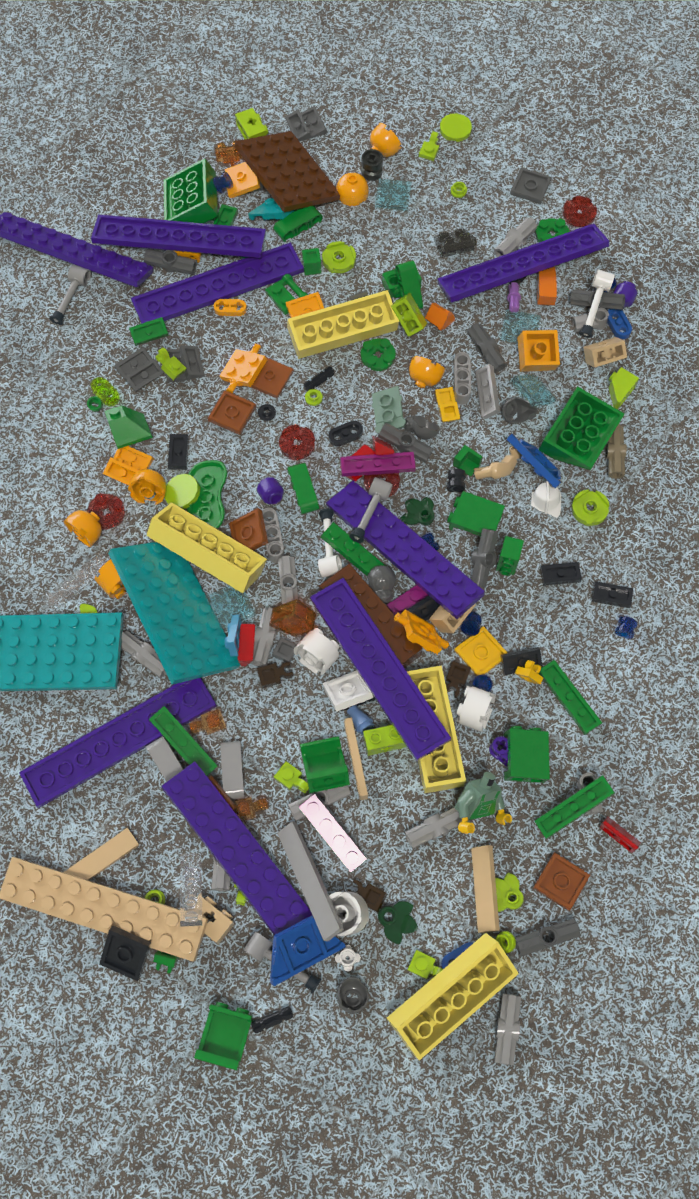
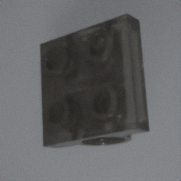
M464 228L456 229L452 233L442 232L439 233V236H434L437 250L441 253L440 258L456 255L457 252L461 254L474 251V245H477L476 238Z

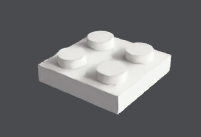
M357 671L323 683L324 690L336 712L373 698V694Z

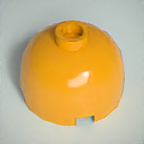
M379 123L370 135L371 149L380 151L383 157H391L402 148L400 147L401 142L391 129L387 131L385 129L386 125Z
M358 173L344 174L336 185V189L340 194V201L344 205L357 206L368 198V183Z
M414 356L409 366V375L416 382V386L425 389L426 386L432 387L438 384L446 369L438 363L434 365L427 358Z
M143 469L133 475L128 491L131 492V498L138 503H145L144 500H150L145 499V497L150 498L155 492L156 495L150 501H156L155 505H157L165 497L166 482L157 471Z
M74 511L63 521L70 532L73 531L78 536L77 539L88 547H92L96 543L102 532L101 525L98 522L100 518L94 512Z

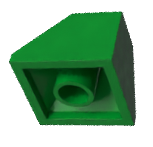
M122 405L104 411L117 449L153 438L143 413Z

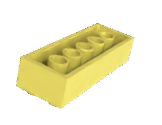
M388 290L289 318L287 329L298 359L396 331L399 319L391 307L393 303Z
M172 502L151 519L146 535L241 593H244L260 577L267 561L263 556Z
M442 666L407 671L452 738L450 742L418 761L424 794L464 787L466 778Z
M485 933L391 1013L387 1020L412 1054L418 1060H421L519 973L498 941Z

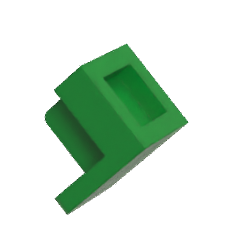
M319 248L302 250L304 275L321 274Z
M464 445L454 457L453 466L464 470L471 477L474 474V469L479 468L483 457Z

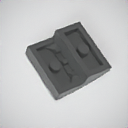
M315 105L302 113L298 109L285 116L290 130L299 142L328 133Z
M181 345L179 349H166L170 358L175 356L187 368L174 381L165 373L167 382H181L205 376L198 346Z
M144 347L114 365L116 371L134 392H137L164 374L154 358H151Z

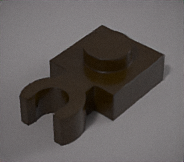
M452 661L446 677V681L451 682L446 685L447 693L449 689L455 690L454 698L459 696V686H465L471 667Z
M290 662L283 663L279 668H277L276 663L257 668L262 689L280 684V678L282 677L285 679L292 678L293 672L286 673L284 671L286 668L291 667Z
M353 880V883L358 885V890L355 893L365 900L369 909L378 913L388 894L369 883L364 888L360 881Z

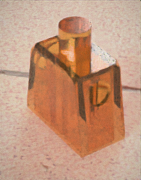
M298 599L272 608L269 626L291 636L297 637L318 628L315 624L316 613Z

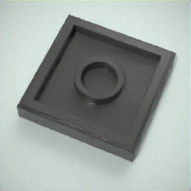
M521 167L510 195L541 204L552 177Z

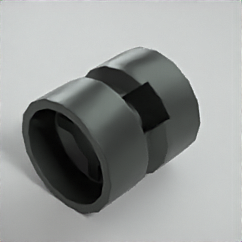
M376 149L366 150L362 154L361 174L366 180L375 181L382 176L383 155Z

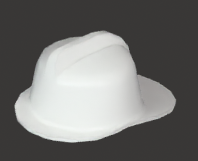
M548 481L540 484L532 492L531 506L545 514L558 518L561 511L560 490L554 488Z

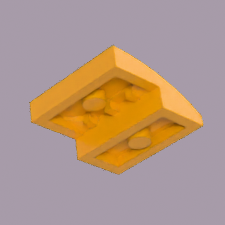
M126 446L117 449L114 457H110L103 474L129 486L133 475L140 470L148 469L154 458Z

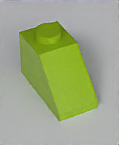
M622 367L617 373L614 371L609 378V392L613 407L619 409L635 389L639 377Z

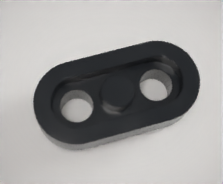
M350 421L331 429L328 434L330 444L339 447L361 438L363 426L358 421ZM337 436H339L341 439H340V440H336V439H334V438L337 437Z

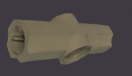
M618 424L605 448V451H607L606 459H608V477L614 479L625 476L627 446L624 444L623 426Z

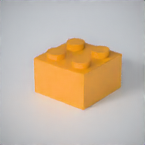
M557 330L522 331L517 337L520 372L551 371L560 365Z

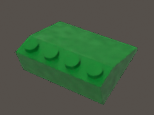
M205 158L163 180L164 220L205 223L218 216L216 172Z
M577 386L543 440L539 451L555 460L591 470L623 418L624 413Z

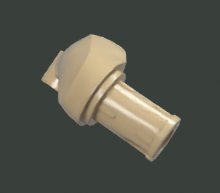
M513 446L510 447L511 455L505 456L501 462H492L490 466L475 468L474 475L476 480L488 477L499 479L510 475L517 464V459L521 458L522 455Z

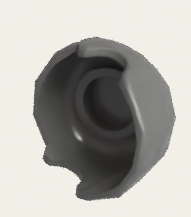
M348 977L340 983L337 989L336 999L338 1005L349 1014L359 1013L365 1009L369 1001L367 986L357 977ZM351 993H354L358 996L359 999L350 998L347 996Z

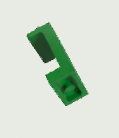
M463 491L461 497L457 496L453 507H456L454 513L450 512L447 522L450 523L449 530H453L456 527L481 536L482 529L496 531L505 506Z
M512 726L504 732V737H508V770L504 772V781L544 783L550 780L549 732L542 731L541 728L524 730L521 726Z
M338 736L300 744L310 793L350 785L348 769Z
M216 1002L215 1005L210 1004L200 1045L196 1049L194 1058L238 1071L253 1017L249 1015L250 1011L242 1008L232 1011L228 1009L229 1005Z

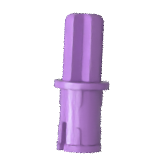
M512 282L511 285H508L509 294L507 300L510 312L517 313L520 308L519 301L521 300V295L519 294V284Z

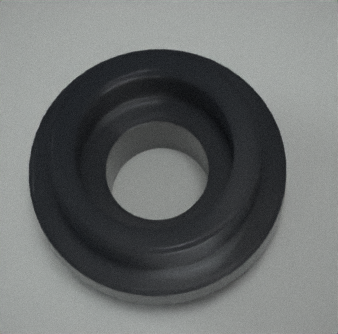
M264 404L258 409V416L261 420L270 421L276 415L275 408L270 404Z

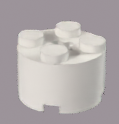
M315 628L313 631H309L294 648V654H299L301 657L299 661L315 674L319 671L321 672L320 675H323L338 659L339 645L336 641L329 640L324 636L320 629Z
M467 686L464 693V704L460 703L457 709V722L483 732V728H486L493 710L490 703H495L496 694L473 686Z
M335 892L329 895L344 928L337 936L353 935L360 932L369 921V911L365 900L355 892Z

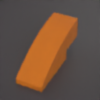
M555 266L537 273V304L555 305L557 298Z

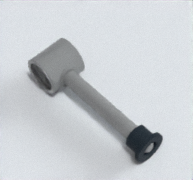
M77 265L70 267L68 281L72 283L58 310L49 317L52 323L63 324V314L78 286H87V281L91 279V270Z
M377 477L374 478L368 493L373 498L359 526L349 535L353 541L363 543L365 529L379 500L387 501L393 484Z
M254 932L243 951L259 962L264 957L272 961L270 947L273 943L261 934ZM303 971L294 975V977L305 984L306 988L311 990V994L314 993L322 980L321 978L317 979L313 975L309 976Z

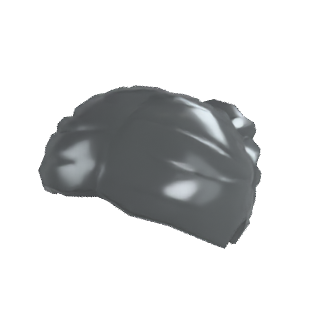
M511 397L503 404L502 414L507 422L518 424L534 419L538 409L537 405L531 401L520 397ZM517 413V418L515 420H511L513 416Z
M410 416L405 419V430L415 433L417 437L423 440L434 438L440 431V427L435 421L431 423L423 416Z
M375 566L367 576L369 587L384 604H387L394 596L391 590L395 585L396 576L394 571L388 566Z

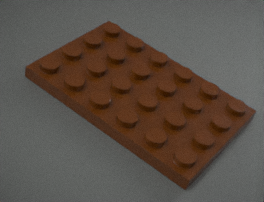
M292 131L235 141L234 147L283 212L340 200V194Z

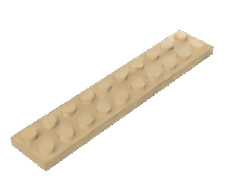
M17 857L11 858L0 891V899L107 934L112 926H116L150 941V948L192 962L196 961L208 922V918Z

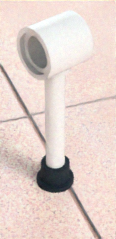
M597 269L592 282V287L596 288V293L586 324L583 325L582 331H579L581 336L593 337L592 325L603 291L609 292L615 274Z
M322 509L319 511V516L324 524V532L331 525L332 516L334 515L332 509ZM326 542V556L318 560V567L322 577L332 576L342 569L340 557L338 555L333 556V548Z

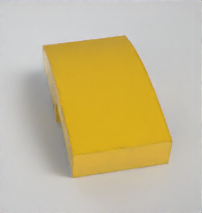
M453 387L436 389L434 393L442 423L460 420Z

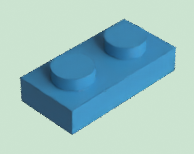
M232 615L231 623H228V637H225V647L229 649L230 656H238L240 625L242 624L240 615Z

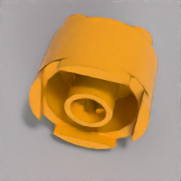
M110 559L99 569L100 575L98 578L95 576L94 580L110 598L115 597L118 600L126 594V591Z

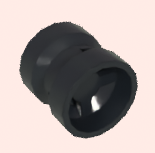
M457 468L449 470L447 490L449 492L462 493L465 491L464 480L466 479V472Z

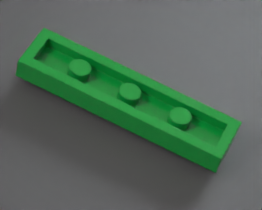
M334 522L320 537L366 576L375 566L384 565L362 545L353 541Z
M555 660L541 668L538 674L543 677L544 682L584 735H587L602 724L601 720Z
M165 706L149 719L188 765L195 761L206 776L218 767Z
M602 775L535 820V823L544 837L548 839L616 793Z

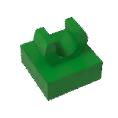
M157 950L153 962L157 963L156 970L158 971L162 965L168 966L167 973L170 974L179 957Z

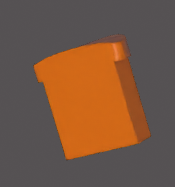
M431 303L425 317L426 320L437 326L440 331L455 321L454 314L437 303Z

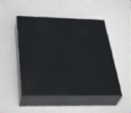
M112 926L109 929L99 965L138 981L142 975L151 942L116 926Z

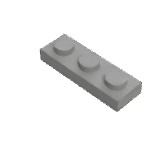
M491 364L475 371L481 416L484 419L500 413L494 366Z

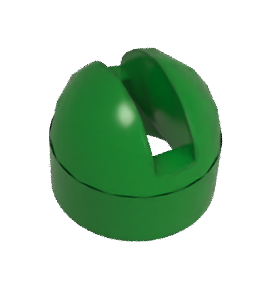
M93 396L88 399L87 406L91 411L98 412L102 409L103 403L98 397ZM92 403L97 404V405H99V406H98V407L92 406Z

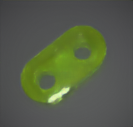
M97 377L91 381L90 387L92 392L104 405L112 407L118 404L120 400L119 393L105 378Z

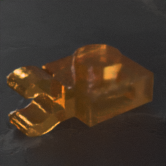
M220 709L201 715L202 721H195L189 724L192 735L204 730L209 735L226 729Z
M249 797L233 802L237 807L234 812L241 821L256 818L255 812L269 809L266 798L253 802L252 798Z

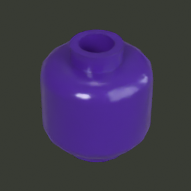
M628 281L619 283L613 292L615 294H625L624 308L631 307L638 294L636 286Z
M267 477L258 484L257 493L264 503L277 504L283 497L284 489L277 479Z

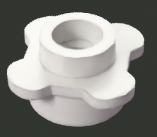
M345 945L346 947L343 948L341 953L336 954L335 961L340 963L345 971L349 972L352 970V966L360 961L361 957L352 950L350 945Z

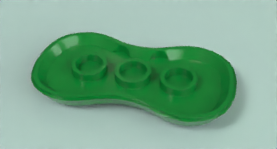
M207 460L197 463L189 471L188 475L194 477L200 485V495L195 503L189 505L190 507H188L187 512L218 529L225 516L221 501V491L227 478V469L221 461Z

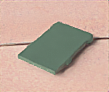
M399 386L372 393L373 404L371 405L372 409L374 408L375 432L379 434L385 423L397 429L404 428L406 420L403 416L402 395H400Z

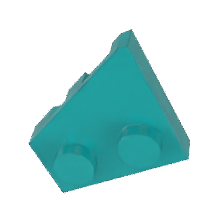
M269 198L249 212L248 216L250 220H254L257 216H262L263 220L284 219L294 210L283 212L273 198Z

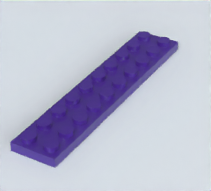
M8 212L0 215V237L134 287H138L153 273L154 267L147 265L145 262L136 261L131 257L106 250L101 246L87 243L85 240H79L71 235L60 233L55 229H49L41 224L30 222L25 218H19Z
M98 214L91 241L95 244L261 258L266 229Z
M593 223L437 278L438 285L452 303L609 247V240Z
M290 242L262 252L261 258L247 257L132 297L131 301L141 324L161 317L163 321H167L212 305L218 299H229L281 280L285 274L294 276L303 273L304 267Z
M352 481L328 500L326 505L355 530L359 526L373 497L355 481ZM378 502L365 529L363 538L456 619L461 617L485 595V591Z
M342 578L310 597L311 602L415 760L419 761L450 742L452 738L345 579Z
M201 678L171 686L20 771L19 774L36 807L39 809L162 737L163 735L149 719L163 706L167 708L182 726L217 707Z
M195 761L161 786L165 794L273 935L310 916L313 917L311 910Z

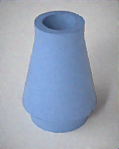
M353 705L347 710L358 733L363 735V731L374 728L373 720L361 711L357 705Z

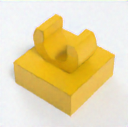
M527 660L525 668L517 667L516 675L529 683L541 685L543 677L538 674L541 666L534 665V661Z

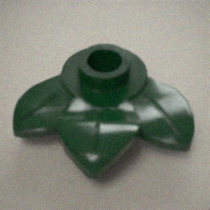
M425 497L421 501L414 498L406 500L405 506L408 512L400 517L402 522L408 525L420 523L427 526L434 521V503L430 498Z
M399 901L394 906H384L379 910L378 920L384 926V934L387 939L395 944H401L402 933L409 934L418 930L416 921L409 915L413 909V905L409 902ZM391 913L392 919L388 921L384 918V915Z

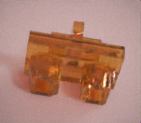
M235 141L232 142V146L227 147L223 142L217 143L215 148L217 162L230 163L232 167L234 162L243 159L234 147Z

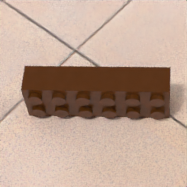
M350 564L319 585V591L344 578L404 668L422 656L423 648L421 645L412 643L407 639L404 626L394 620L395 615Z

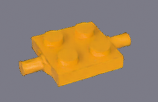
M255 343L251 351L235 350L220 374L222 380L230 383L226 389L227 392L233 394L237 386L251 387L267 362V358L264 355L257 354L261 349L259 344Z
M406 609L401 614L397 613L394 620L404 626L407 634L406 637L410 642L417 643L426 651H431L437 655L442 648H448L449 642L437 634L432 624Z

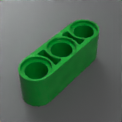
M315 206L301 208L284 219L277 221L273 229L281 240L286 242L287 239L296 237L303 230L306 231L312 228L314 224L321 223L323 216Z
M411 260L397 264L395 269L400 296L403 297L411 293L419 309H423V300L415 262Z
M306 463L287 467L293 491L295 490L296 500L301 509V515L319 510L318 500Z

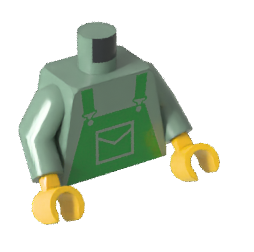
M485 772L481 779L469 781L458 798L454 808L459 812V818H462L458 825V830L461 833L473 834L475 825L468 821L494 815L496 811H498L496 815L497 823L505 825L504 819L507 823L512 822V816L504 812L505 805L502 798V789L495 783L496 777L493 773Z

